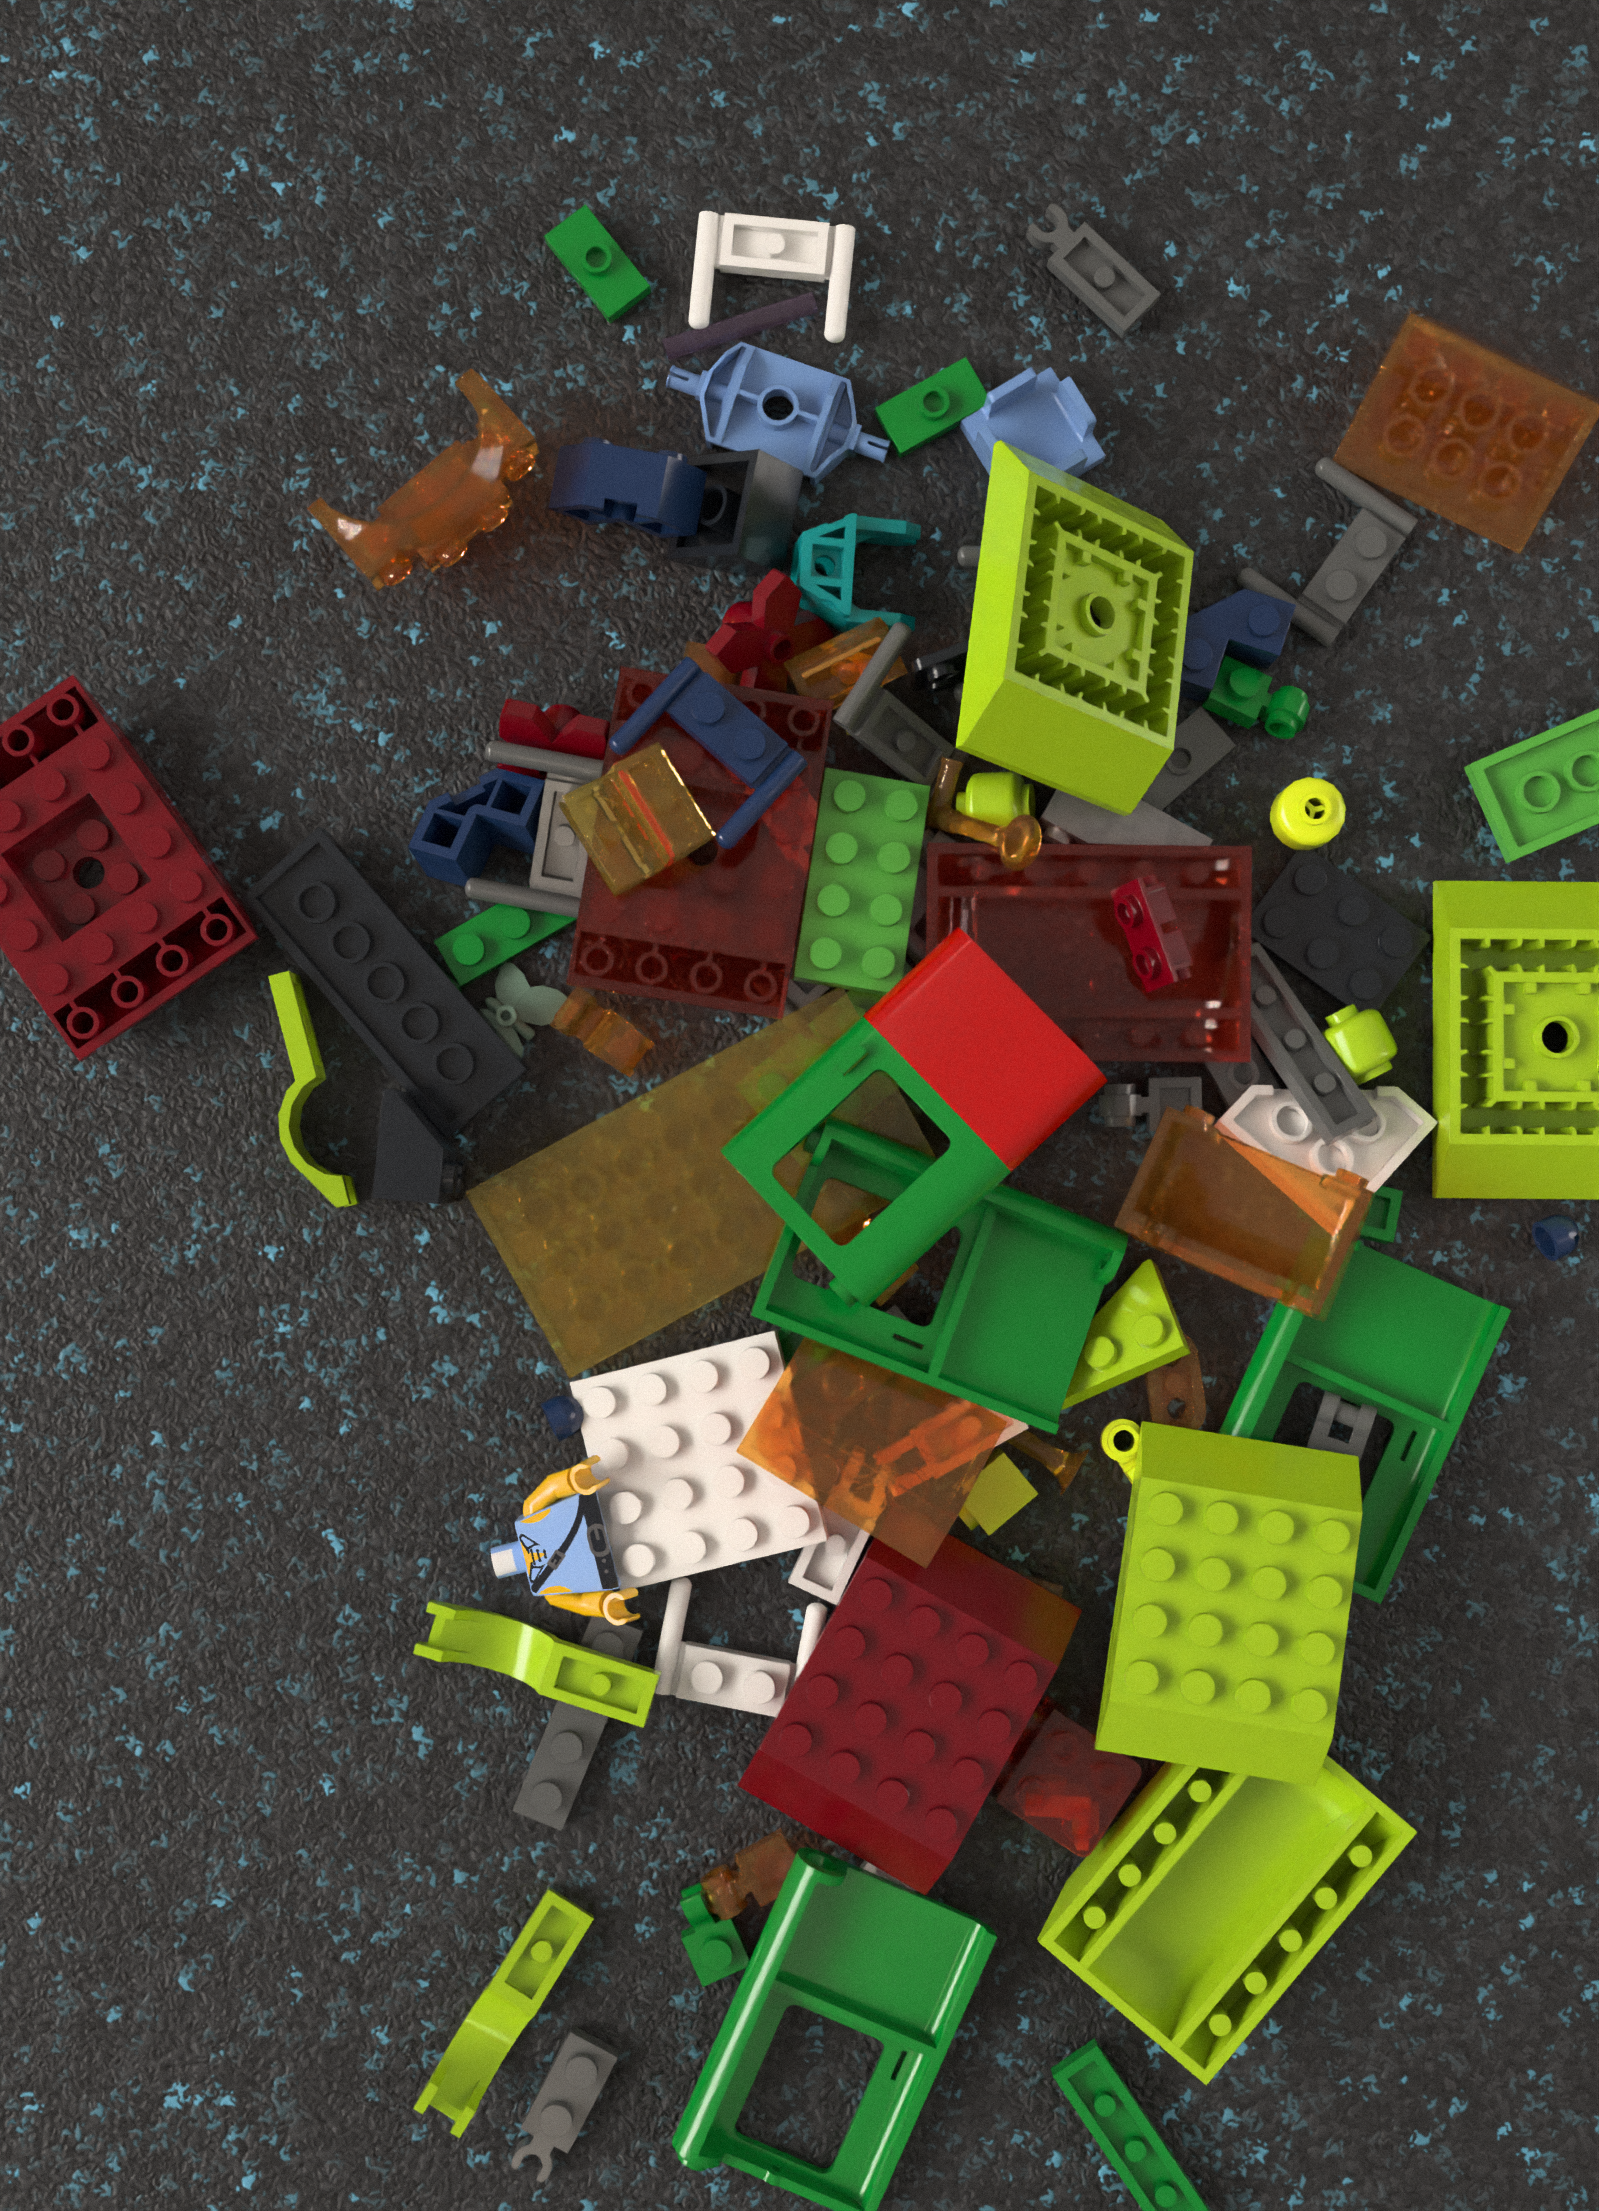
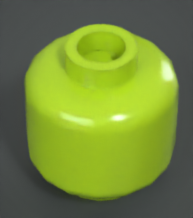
M1014 771L973 774L968 781L966 792L957 793L956 815L958 823L967 824L969 833L976 841H1003L1021 838L1025 833L1026 827L1034 826L1036 799L1033 784H1025L1022 775Z
M1351 1004L1325 1018L1329 1028L1321 1033L1357 1086L1393 1068L1390 1060L1395 1057L1398 1048L1379 1011L1367 1009L1358 1012L1356 1006Z

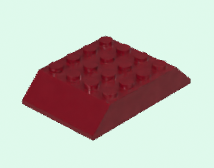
M893 1502L737 1786L916 1891L926 1895L954 1858L1053 1678L1082 1609Z

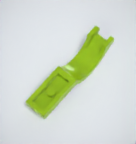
M286 971L268 976L295 1082L286 1091L278 1114L280 1141L290 1162L336 1208L359 1204L352 1176L334 1174L317 1164L306 1150L300 1131L302 1107L312 1090L327 1078L300 975Z
M430 1600L428 1602L426 1612L436 1616L428 1642L418 1641L413 1654L438 1662L466 1663L498 1671L525 1682L540 1695L642 1728L646 1725L661 1671L559 1639L535 1625L516 1618L437 1600Z
M548 1887L492 1980L461 2024L415 2103L414 2110L423 2115L428 2105L433 2106L455 2121L450 2133L458 2138L461 2137L505 2056L522 2030L537 2013L594 1919L592 1914Z

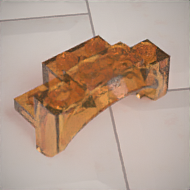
M471 368L463 373L455 381V384L467 397L478 414V423L475 425L478 430V436L471 442L468 440L464 445L458 440L451 444L377 508L381 516L374 522L350 518L329 507L321 497L306 508L337 544L345 557L359 573L361 572L377 591L386 584L392 587L406 578L413 569L412 562L415 559L432 573L441 565L447 568L456 563L466 553L468 549L466 543L482 530L485 533L494 530L506 519L509 514L507 508L513 502L504 483L508 479L512 482L517 481L526 475L536 462L534 457L540 453L531 432L488 383Z

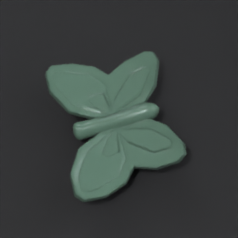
M506 962L500 968L495 982L497 998H486L485 1004L488 1009L480 1010L522 1058L523 1046L517 1032L526 1040L532 1039L535 1035V1030L526 1023L544 1026L561 1019L570 1009L571 999L554 988L543 985L530 987L525 975L513 963Z

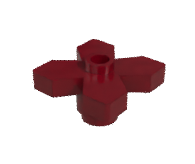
M773 568L753 590V601H739L727 610L722 620V626L705 645V650L727 672L733 674L743 671L739 690L752 705L764 713L769 712L787 691L788 661L815 660L833 639V633L819 616L809 610L797 613L802 593L790 577L776 568Z
M506 699L500 714L499 736L509 743L604 760L609 746L611 724L607 720L582 715L576 708L566 704L552 705L543 712L536 704ZM498 763L497 768L541 780L547 778V772L502 763ZM603 774V778L601 781V786L603 789L605 787V774Z

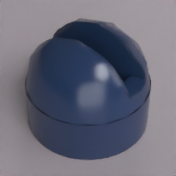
M1557 1214L1541 1219L1532 1225V1235L1535 1244L1540 1252L1550 1261H1556L1570 1254L1578 1246L1580 1237L1577 1233L1579 1229L1570 1217Z
M558 1395L540 1404L559 1442L574 1435L581 1428L584 1419L583 1409L573 1397Z

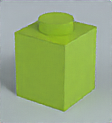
M1000 1447L951 1487L954 1495L959 1499L952 1505L955 1512L971 1530L981 1525L989 1536L1038 1495L1035 1488Z

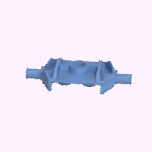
M743 342L727 350L709 371L703 370L701 375L672 365L670 375L668 374L666 388H672L695 396V400L700 401L708 449L712 450L713 445L734 452L760 449L803 471V476L809 477L810 484L814 486L838 466L849 453L854 454L855 452L884 463L886 453H888L890 447V440L887 441L861 432L862 425L857 424L850 379ZM782 396L792 403L794 409L786 419L772 420L763 411L765 402L771 397Z

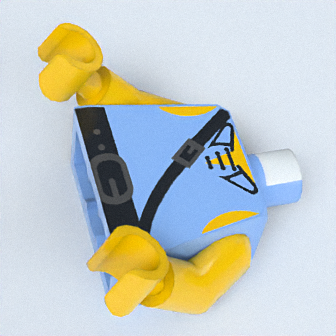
M593 1455L574 1467L546 1477L524 1501L523 1514L515 1521L518 1541L492 1547L491 1558L498 1579L526 1572L533 1596H544L550 1605L577 1614L607 1618L610 1623L618 1626L640 1618L639 1613L632 1614L625 1607V1600L638 1596V1590L630 1587L617 1592L612 1591L620 1588L621 1582L617 1575L605 1527L606 1524L597 1495L600 1488L610 1483V1479L607 1477L604 1480H598L593 1476L591 1466L601 1461L598 1455Z

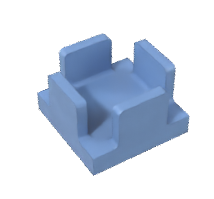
M1030 367L993 389L986 395L984 406L963 419L960 424L962 432L989 476L993 446L999 440L1076 478L1102 463L1106 456L1093 435L1097 422L1096 417L1070 376L1059 381L1051 367L1038 375Z

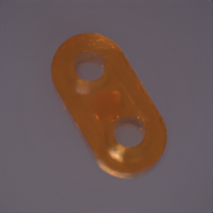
M1184 1334L1190 1354L1176 1359L1171 1365H1163L1145 1373L1150 1414L1154 1423L1198 1430L1206 1417L1205 1395L1197 1347L1193 1340ZM1180 1398L1185 1403L1184 1413L1176 1418L1170 1417L1167 1411L1168 1404L1173 1399Z

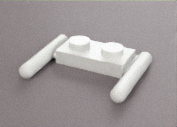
M712 211L700 212L688 318L689 325L697 330L705 329L709 325L715 269H720L722 273L814 282L829 280L824 336L829 342H841L845 338L856 229L846 224L830 226V223L735 213H725V216Z
M684 1576L672 1579L654 1667L655 1670L662 1672L656 1694L675 1695L676 1698L775 1717L825 1627L827 1608L823 1604L816 1602L807 1606L797 1661L792 1663L789 1660L692 1641H681L692 1583Z

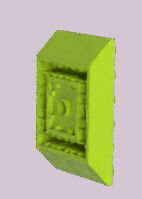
M1002 440L997 441L993 446L955 748L1119 815H1130L1174 751L1194 551L1163 520ZM1090 604L1094 614L1100 620V627L1095 624L1091 617Z
M1433 882V1118L1438 1123L1433 1128L1432 1198L1599 1200V882ZM1551 1022L1560 1024L1567 1033V1044L1559 1053L1548 1050L1542 1041V1032Z

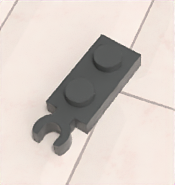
M1051 203L1047 207L1045 216L1054 224L1056 229L1046 233L1032 223L1027 230L1029 242L1039 250H1051L1054 253L1048 259L1046 267L1120 338H1123L1158 302L1161 293L1086 222L1073 232L1068 227V218L1065 211L1058 205Z
M572 2025L522 2121L520 2129L530 2133L532 2136L525 2137L517 2144L512 2158V2168L517 2170L521 2165L522 2159L527 2155L533 2154L542 2161L536 2180L542 2183L548 2178L554 2162L553 2148L556 2147L567 2154L569 2153L618 2059L619 2049Z

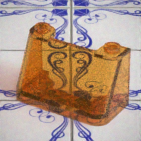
M1185 1104L1183 1111L1180 1112L1167 1106L1114 1226L1128 1234V1237L1308 1317L1325 1322L1375 1197L1374 1192L1366 1189L1369 1181L1342 1168H1338L1334 1176L1325 1173L1323 1175L1317 1174L1222 1134L1220 1130L1212 1126L1215 1117L1199 1108Z

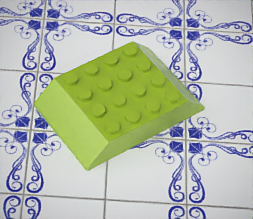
M1145 1421L1141 1422L1095 1742L1096 1750L1315 1787L1333 1739L1363 1514L1359 1456Z
M1326 1755L1315 1787L1165 1762L1067 1879L1037 1939L1042 1946L1207 2085L1415 1836L1417 1831L1328 1755Z

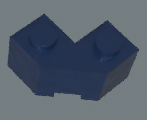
M585 437L580 444L560 446L549 509L587 525L624 522L659 538L696 535L707 472L687 464L688 458L678 452L660 450L655 453L616 446L610 441L601 438Z
M1245 588L1187 617L1179 695L1202 702L1213 689L1223 655L1268 669L1280 656L1296 605Z
M496 768L478 777L481 783L451 797L449 792L430 800L410 841L409 850L428 877L464 887L467 880L471 877L480 878L495 844L534 855L545 780Z

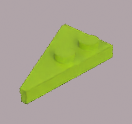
M1152 1259L1143 1262L1092 1319L1061 1410L1190 1354L1159 1268Z

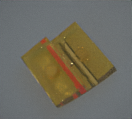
M659 742L613 764L607 774L563 795L558 803V806L614 897L671 866L713 839L716 835Z

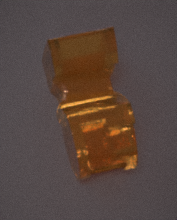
M578 985L574 987L549 1022L550 1026L566 1036L579 1039L583 1042L585 1049L630 1078L635 1073L633 1069L648 1049L651 1050L655 1045L654 1042L634 1029L635 1026L611 1009L606 1010L601 1007L595 997Z

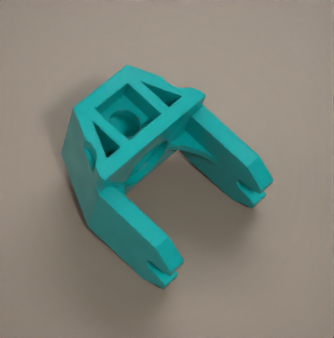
M851 513L841 520L830 524L825 523L802 532L792 548L790 575L791 580L802 593L799 607L805 611H811L839 632L886 636L893 624L897 622L905 623L914 632L915 617L902 613L864 610L852 603L855 545L860 543L890 546L915 545L916 540H920L921 525L902 520L857 516L856 513ZM815 569L820 570L824 576L817 573Z

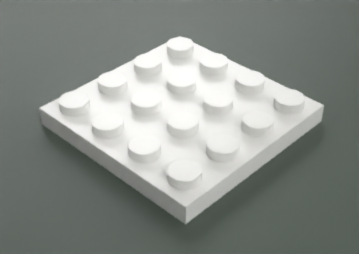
M777 1330L570 1382L573 1398L582 1406L584 1413L581 1431L587 1456L589 1458L593 1455H598L601 1461L591 1466V1472L598 1480H604L607 1477L610 1479V1483L600 1488L597 1495L606 1524L605 1527L617 1575L621 1582L620 1590L663 1582L826 1542L830 1539Z

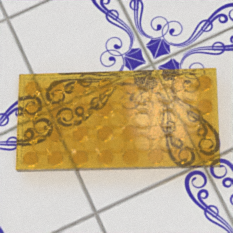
M833 989L465 1192L569 1379L767 1270L785 1221L726 1159L720 1149L860 1019L844 989ZM863 1056L852 1068H854L865 1056ZM885 1072L873 1074L830 1114L833 1117L935 1157L894 1080ZM805 1139L781 1160L774 1169V1177L793 1198L810 1157V1153L802 1150ZM830 1179L822 1185L811 1218L828 1236H831L891 1202ZM803 1241L800 1243L797 1254L809 1248Z

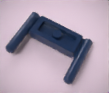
M688 656L678 664L609 740V746L614 753L625 755L666 711L672 720L751 789L753 788L755 791L716 833L717 843L725 849L733 848L808 766V762L797 751L792 750L786 741L711 675L703 672L699 665Z

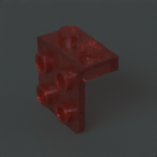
M1047 1696L1040 1707L1037 1705L1022 1732V1736L1013 1748L991 1790L997 1803L1080 1857H1087L1093 1852L1139 1781L1141 1768L1136 1761L1125 1754L1096 1750V1735L1072 1720L1065 1706Z

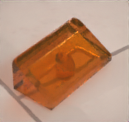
M875 617L784 663L811 720L843 704L889 632L888 626L881 617ZM900 655L880 686L908 673Z

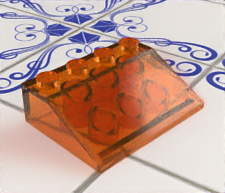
M1409 306L1332 459L1345 469L1520 554L1599 418V398Z
M804 1337L736 1452L914 1562L927 1568L956 1520L1007 1421L978 1404Z

